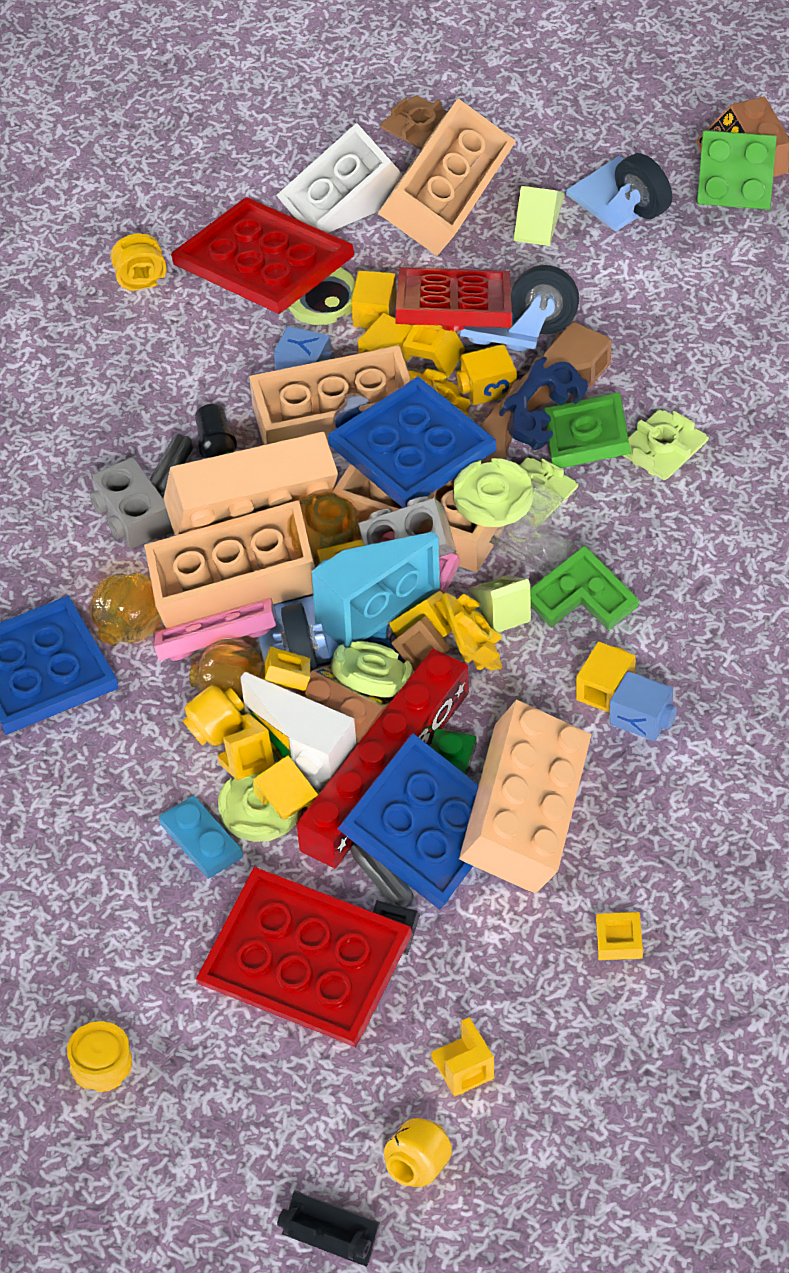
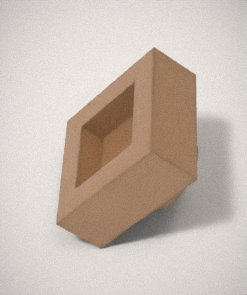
M426 616L391 643L404 661L408 660L414 672L432 648L444 654L451 649Z

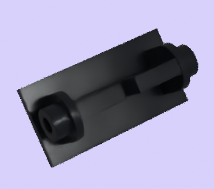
M296 1190L293 1192L289 1210L284 1208L277 1221V1226L283 1228L282 1235L367 1267L370 1261L380 1222Z

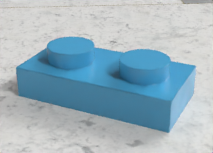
M194 795L159 816L160 825L207 879L243 858L242 849Z

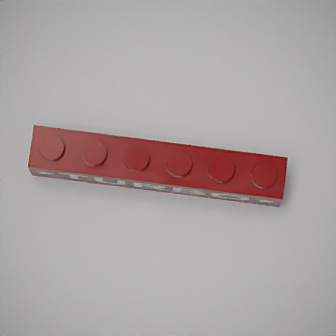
M432 648L297 822L300 852L334 869L337 868L353 844H355L338 830L339 826L412 733L430 746L435 730L443 729L469 694L468 664Z

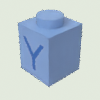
M287 326L274 350L275 370L335 359V353L331 352L329 335Z
M627 671L610 700V725L652 741L657 740L662 729L669 730L672 727L677 714V707L673 706L672 687Z

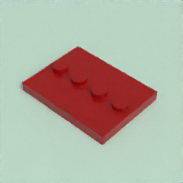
M245 197L171 252L173 265L277 314H281L353 258L354 250L353 244Z
M399 267L395 324L440 325L442 329L447 331H461L465 329V326L511 328L510 271Z
M254 867L196 980L201 986L356 1047L413 933L410 926Z

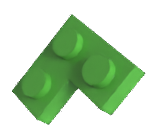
M583 546L530 588L531 608L550 627H553L582 604L609 631L639 607V599L586 546Z

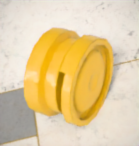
M136 233L127 235L113 246L110 253L117 282L121 287L129 291L157 286V280L160 277L164 278L167 272L161 246L156 238L148 234Z
M105 1021L90 1022L79 1027L69 1039L67 1057L70 1063L71 1074L76 1083L84 1089H94L98 1092L110 1091L120 1086L121 1082L130 1075L133 1064L129 1039L123 1029L114 1023Z

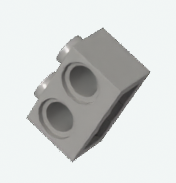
M134 457L91 475L94 491L90 493V499L98 514L105 512L112 535L116 540L122 538L130 550L172 531V525L162 496Z
M427 496L418 497L407 502V507L393 512L391 509L379 510L370 514L369 520L358 523L364 546L380 543L383 535L391 531L395 532V539L418 535L419 525L424 520L433 519V527L430 532H434L439 538V557L457 552L445 508L435 498L430 499Z

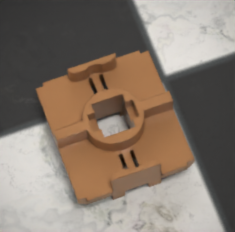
M417 95L411 97L408 101L405 97L391 109V116L386 118L380 126L384 131L421 150L448 111L442 109V102L438 99L431 103Z

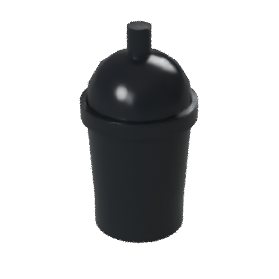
M207 404L199 408L195 414L199 437L198 449L202 457L207 459L227 454V452H234L237 447L235 435L231 432L223 407L217 404Z

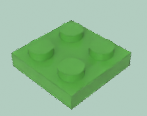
M704 130L697 204L770 210L777 135Z
M620 392L581 400L577 404L571 402L562 406L557 405L544 408L545 412L551 417L547 430L553 431V436L549 440L552 463L559 468L573 467L579 464L631 454Z

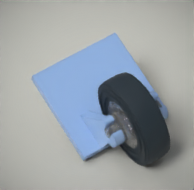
M642 153L632 154L625 159L618 156L566 190L568 197L616 232L638 217L645 219L658 217L671 206L673 199L672 189L664 171L652 158Z
M551 265L532 267L518 277L512 288L511 303L513 313L511 328L465 326V329L461 330L460 336L468 337L469 341L476 344L486 345L491 342L506 344L507 348L515 351H526L528 348L536 349L539 334L559 332L572 322L579 306L578 288L572 277L558 267Z
M313 596L274 605L277 626L271 628L265 635L259 636L264 666L270 646L310 658V672L318 669V664L332 661L333 654L339 645L324 632L321 623L315 624Z

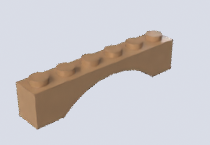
M572 321L563 333L560 332L554 337L548 350L542 356H537L534 359L531 367L541 357L547 358L544 368L558 362H567L577 370L581 378L587 380L588 387H591L611 364L612 339ZM529 371L521 380L517 379L512 384L509 393L500 403L492 406L488 417L480 425L482 429L496 439V451L481 460V464L492 462L491 458L507 460V451L512 441L508 430L511 412H506L504 416H500L499 410L505 399L514 394L527 379ZM545 385L538 388L527 403L529 411H535L552 400L549 397V386Z

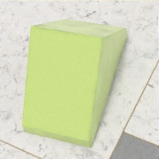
M521 186L514 241L550 246L565 193Z
M503 576L469 588L474 600L481 603L479 609L485 620L495 631L501 632L531 621L530 584L527 578Z

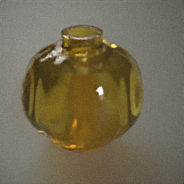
M323 491L319 494L306 495L299 500L306 531L318 565L317 550L361 540L362 535L358 524L361 520L358 518L356 507L348 499L342 498L331 491ZM292 513L287 520V534L291 538L294 551L304 557L294 513Z
M134 572L128 575L118 573L107 576L99 582L90 599L89 613L92 621L99 629L97 635L103 642L111 646H117L119 642L137 643L151 636L162 622L156 608L151 579L140 573Z
M221 638L205 649L198 663H192L189 674L191 687H197L199 694L211 685L218 686L223 692L231 687L244 704L241 676L244 672H247L265 680V662L260 660L259 653L247 642L238 638Z

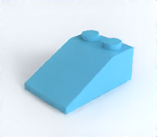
M434 532L346 549L331 559L322 561L311 571L315 624L321 623L324 632L339 646L344 644L345 648H350L351 642L366 640L378 630L388 625L389 622L440 590L438 536Z

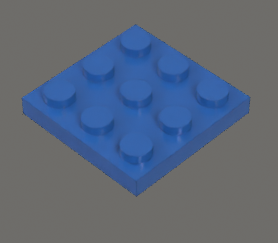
M419 376L328 434L329 446L402 508L407 507V502L412 499L430 495L456 478L460 471L469 464L483 460L496 451L495 438Z
M69 595L0 623V727L4 735L119 689L116 676Z
M412 733L342 822L338 830L440 910L473 867V865L460 860L459 857L479 785Z

